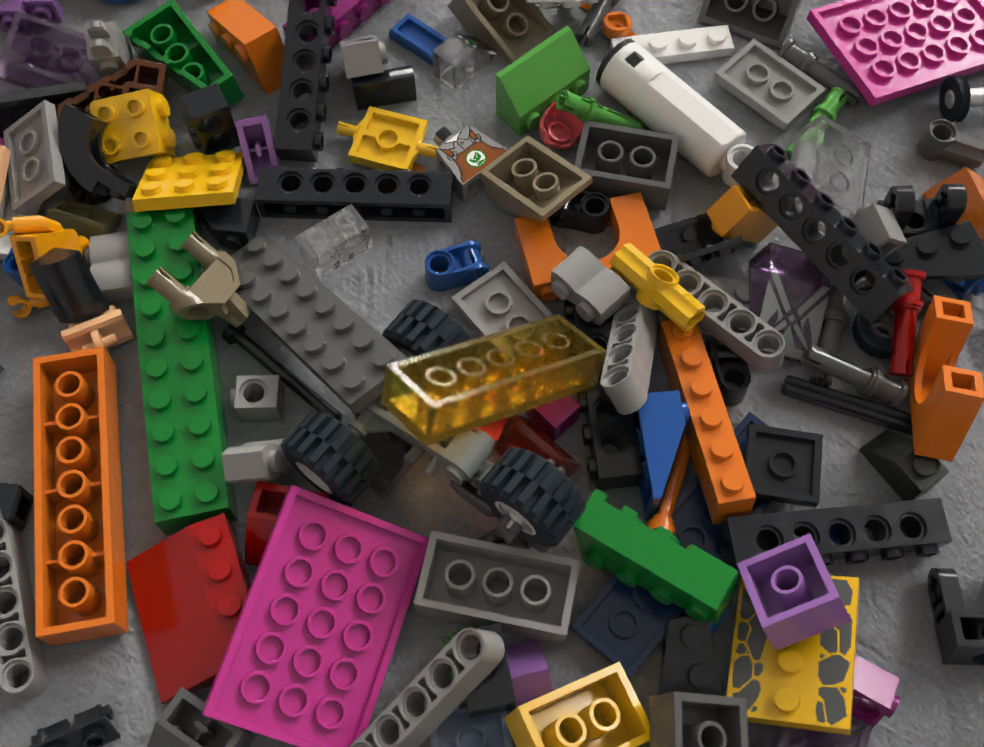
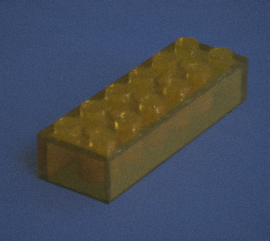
M557 314L386 365L381 403L425 446L596 386L606 350L561 315Z

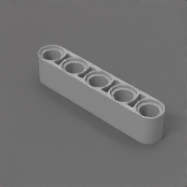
M657 250L648 256L653 263L663 264L673 269L679 276L678 284L684 289L694 290L689 293L706 307V314L698 323L700 327L758 371L772 373L780 369L783 364L785 340L780 332L688 264L681 262L673 253L667 250ZM710 308L720 309L716 313H710L707 310ZM736 328H745L748 331L745 333H736L733 330ZM764 348H771L776 352L773 354H764L760 350Z
M633 286L630 287L629 300L614 313L600 379L602 388L617 412L623 415L637 411L647 400L659 322L658 310H651L643 306L637 300V290Z
M0 518V533L3 532V536L0 539V573L4 567L10 565L8 573L0 578V686L6 692L20 698L34 699L40 696L48 685L47 666L42 640L35 637V603L22 536L18 530ZM16 599L15 607L6 614L7 605ZM23 634L21 644L18 648L12 650L15 638ZM29 670L28 681L25 685L19 687L20 676Z
M466 628L458 632L350 747H419L501 662L505 652L501 636L496 632L475 628ZM480 641L481 651L479 655H477V644ZM453 670V675H454V677H453V681H452V683H451V682H450V674H451V671ZM426 699V709L424 710V700Z

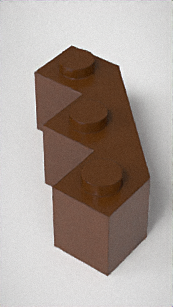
M137 58L132 59L123 65L124 68L110 76L108 74L86 87V91L58 104L56 114L58 126L65 103L82 108L90 113L89 106L92 101L147 88L165 97L168 83L167 64Z

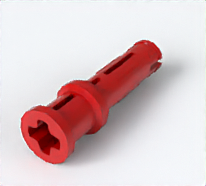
M900 269L907 276V283L913 290L892 309L895 311L888 374L897 377H912L917 314L921 312L924 305L920 297L922 281L926 280V273L914 269Z

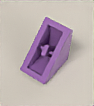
M267 115L235 121L250 185L258 183L260 167L272 168L279 166L278 155L274 150L275 140Z
M538 639L504 646L516 699L515 709L553 691L549 669Z

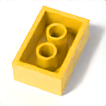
M620 661L518 706L504 718L516 747H640L650 741V722Z

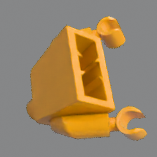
M40 215L12 217V221H5L0 218V238L5 236L8 231H14V234L9 236L26 297H29L25 299L23 296L15 294L7 299L9 306L23 303L20 309L11 312L17 318H26L34 307L41 309L50 306L28 266L54 247L79 250L82 256L85 255V248L89 247V240L85 236H78L74 229H64L58 221Z

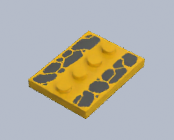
M741 576L726 696L746 698L747 722L851 735L860 588L859 578L831 576L851 619L850 622L775 651L761 627Z

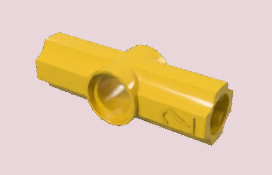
M631 243L624 244L612 256L610 260L611 268L637 290L636 298L643 306L651 310H660L684 332L692 330L706 314V307L678 284L679 276L673 269L663 264L653 263Z

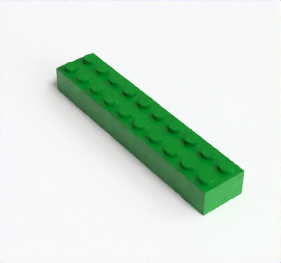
M195 207L127 212L126 222L154 523L166 535H172L189 525L225 513L230 522L238 521L234 484L225 482L222 454L229 448L213 317L210 320L182 319L171 311L169 307L171 303L146 284V281L160 266L185 288L187 285L191 287L205 272L202 270L204 268L202 264L184 249L180 248L194 231L203 238L200 218Z

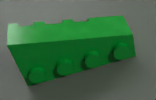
M169 0L122 31L140 57L147 61L167 64L168 77L190 93L217 83L229 107L245 97L232 73L174 0Z
M596 488L585 505V511L573 525L582 560L595 570L602 571L604 568L616 574V578L629 587L635 588L638 585L650 591V595L663 604L670 605L672 602L684 608L691 618L699 622L705 623L708 620L718 625L738 588V570L693 544L688 545L685 549L680 546L681 542L671 531L660 525L658 528H649L637 518L638 512L624 505L621 511L606 503L605 500L608 495Z

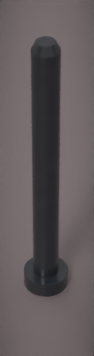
M229 324L222 334L223 340L230 345L236 343L273 375H279L281 381L316 411L328 414L339 422L341 421V413L245 334L244 325L241 324L236 328Z

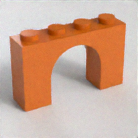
M641 192L609 198L608 222L616 247L610 254L599 260L605 267L620 276L611 268L610 260L614 253L624 244L631 243L646 257L654 251L661 250ZM526 217L514 218V238L529 289L539 300L552 301L559 298L551 288V271L565 260L568 255L557 246L548 218L545 221Z
M934 295L915 337L912 363L913 373L912 377H908L915 455L952 462L984 402L982 373L955 367L959 354L974 325L971 303L968 301Z

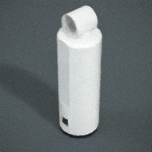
M625 39L618 43L607 54L598 68L596 83L653 132L680 136L677 152L704 175L714 177L722 172V179L728 186H740L731 175L738 168L737 165H740L754 149V147L745 144V131L634 40Z

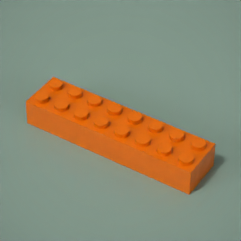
M104 347L33 358L35 637L51 646H58L129 633L117 364Z

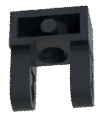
M962 183L943 184L934 198L916 201L915 191L911 185L892 186L885 199L878 200L877 204L892 210L905 239L955 225L966 209L967 191Z
M931 568L928 574V592L942 663L946 665H984V614H974V610H965L958 575L953 568Z

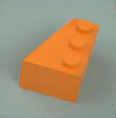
M226 0L206 11L211 21L208 27L213 37L217 41H222L227 50L232 53L264 93L269 95L279 89L284 44L277 27L244 0Z

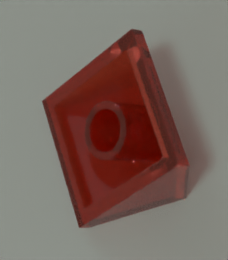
M513 413L507 419L494 448L501 456L509 447H519L531 451L546 460L548 458L555 461L554 466L557 468L561 466L565 469V475L568 478L582 466L534 422Z

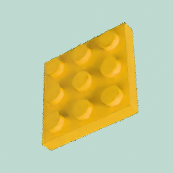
M222 150L211 155L193 152L186 154L184 157L171 158L170 155H159L150 159L132 198L135 212L235 204L246 166L243 153H235L233 150Z

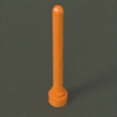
M685 433L681 437L658 513L653 515L646 523V526L651 529L658 528L660 525L671 531L673 535H675L676 528L672 515L691 455Z

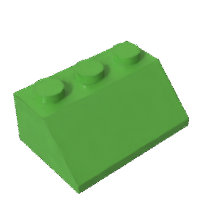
M565 26L496 73V115L518 136H522L527 131H532L539 126L543 113L556 101L559 93L562 94V90L566 89L581 97L589 87L590 67L570 27Z

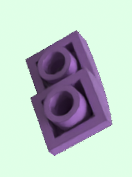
M7 0L0 3V28L3 32H32L34 23L63 22L64 12L58 0Z

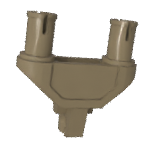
M194 231L180 248L184 249L204 266L202 270L205 272L191 287L187 285L185 288L160 266L146 281V284L171 303L169 306L171 311L182 319L210 320L216 314L238 328L252 311L247 306V303L235 292L240 286L235 260L227 252L221 249L219 251L215 250Z

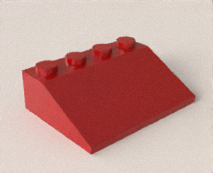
M225 513L189 525L126 562L160 701L163 705L169 703L181 687L193 694L213 685L251 587L235 528Z

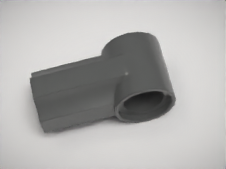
M936 119L931 122L917 144L918 153L930 161H936L944 157L979 169L984 161V140L957 132L956 126L945 119Z

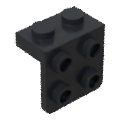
M706 212L654 229L661 250L673 253L681 262H685L690 267L736 252L734 245L743 242L742 236L724 241L713 230L711 226L713 222Z

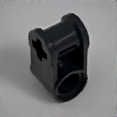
M582 190L548 217L549 223L557 228H568L589 234L602 233L608 226L609 200L602 193Z
M706 341L705 348L725 406H736L743 401L751 382L748 363L723 343L714 344L713 341ZM726 382L735 383L738 388L730 387Z

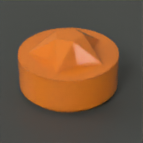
M614 11L604 16L602 33L605 37L611 40V38L627 37L630 35L632 19L627 14Z

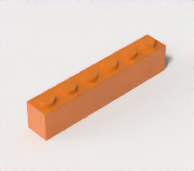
M672 320L661 321L657 347L671 391L679 390L681 402H686L689 408L690 419L689 424H685L684 433L712 524H719L726 517L750 515L756 495L698 324L692 330L684 332Z

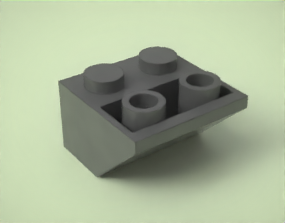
M181 687L157 719L147 747H248L255 737L243 728L202 715L205 702Z

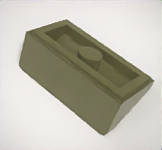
M64 198L46 211L47 218L58 221L64 229H74L78 236H85L89 241L92 236L115 233L122 220V215L69 198Z

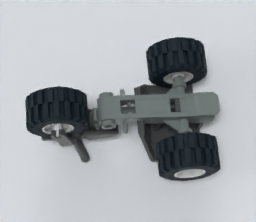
M414 299L409 302L382 334L384 338L410 359L414 369L358 413H353L356 420L351 419L348 422L349 428L330 415L314 410L303 419L281 444L286 459L308 482L322 493L329 494L335 502L346 506H353L369 486L388 496L423 453L427 451L434 457L425 469L427 475L432 474L441 463L446 467L444 469L446 475L452 479L449 483L459 496L486 517H497L499 519L497 521L498 526L477 540L497 544L504 540L510 544L517 537L521 544L528 549L533 546L542 553H545L549 548L558 546L586 509L582 495L565 475V469L561 466L558 468L554 466V460L549 458L546 460L523 448L509 447L497 463L494 464L488 460L493 453L494 440L480 429H477L475 433L469 430L475 419L469 417L462 425L453 420L467 402L456 398L448 392L456 386L475 364L479 354L471 337L454 318L442 309L423 300ZM451 434L454 436L453 440L449 438Z

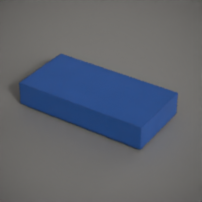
M409 13L389 30L390 39L434 67L453 50V41Z

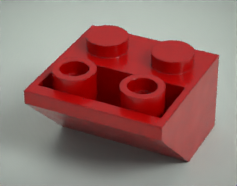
M262 481L256 483L246 521L244 556L246 564L259 566L289 486ZM307 490V491H310V492H312V493H315V494H317V495H320V496H322V497H325V498H327V499L332 500L331 497H330V495L327 494V493H322V492H316V491Z

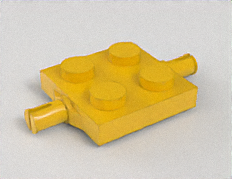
M369 106L364 119L357 126L339 121L336 130L338 135L353 138V144L348 153L349 162L383 171L412 170L414 162L420 155L436 159V150L439 147L424 143V138L428 131L427 120Z

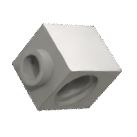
M279 375L237 376L236 389H231L230 406L231 409H235L242 422L283 421L285 388ZM264 395L258 402H250L252 397Z

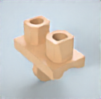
M111 305L99 317L68 324V329L60 331L62 339L68 345L71 352L104 347L109 353L108 348L134 339L133 331L121 309H116L115 306Z

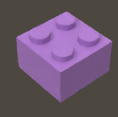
M810 533L737 563L761 627L775 651L851 621Z

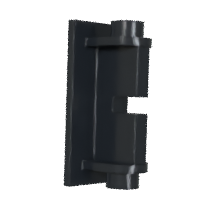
M98 704L93 708L74 715L75 727L70 729V722L67 719L38 729L37 735L31 737L32 745L29 747H103L105 744L121 738V735L110 722V720L114 719L111 706L109 704L105 706Z

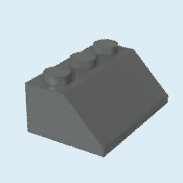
M704 0L698 20L714 26L728 25L731 32L782 48L802 0Z

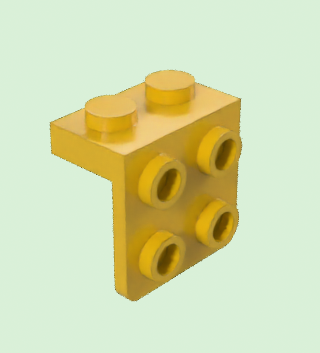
M147 88L95 100L90 103V113L108 123L102 137V151L108 164L150 155L176 156L174 147H176L177 141L169 125L170 106L164 95Z

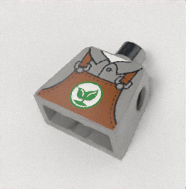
M466 126L455 135L447 127H443L434 136V142L439 146L436 150L437 167L439 171L452 172L454 191L464 203L484 189L479 172L507 151L505 147L472 126Z

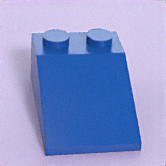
M679 390L648 393L645 404L633 412L643 472L639 489L645 522L656 513L681 437L684 436L685 424H689V408L686 402H681Z

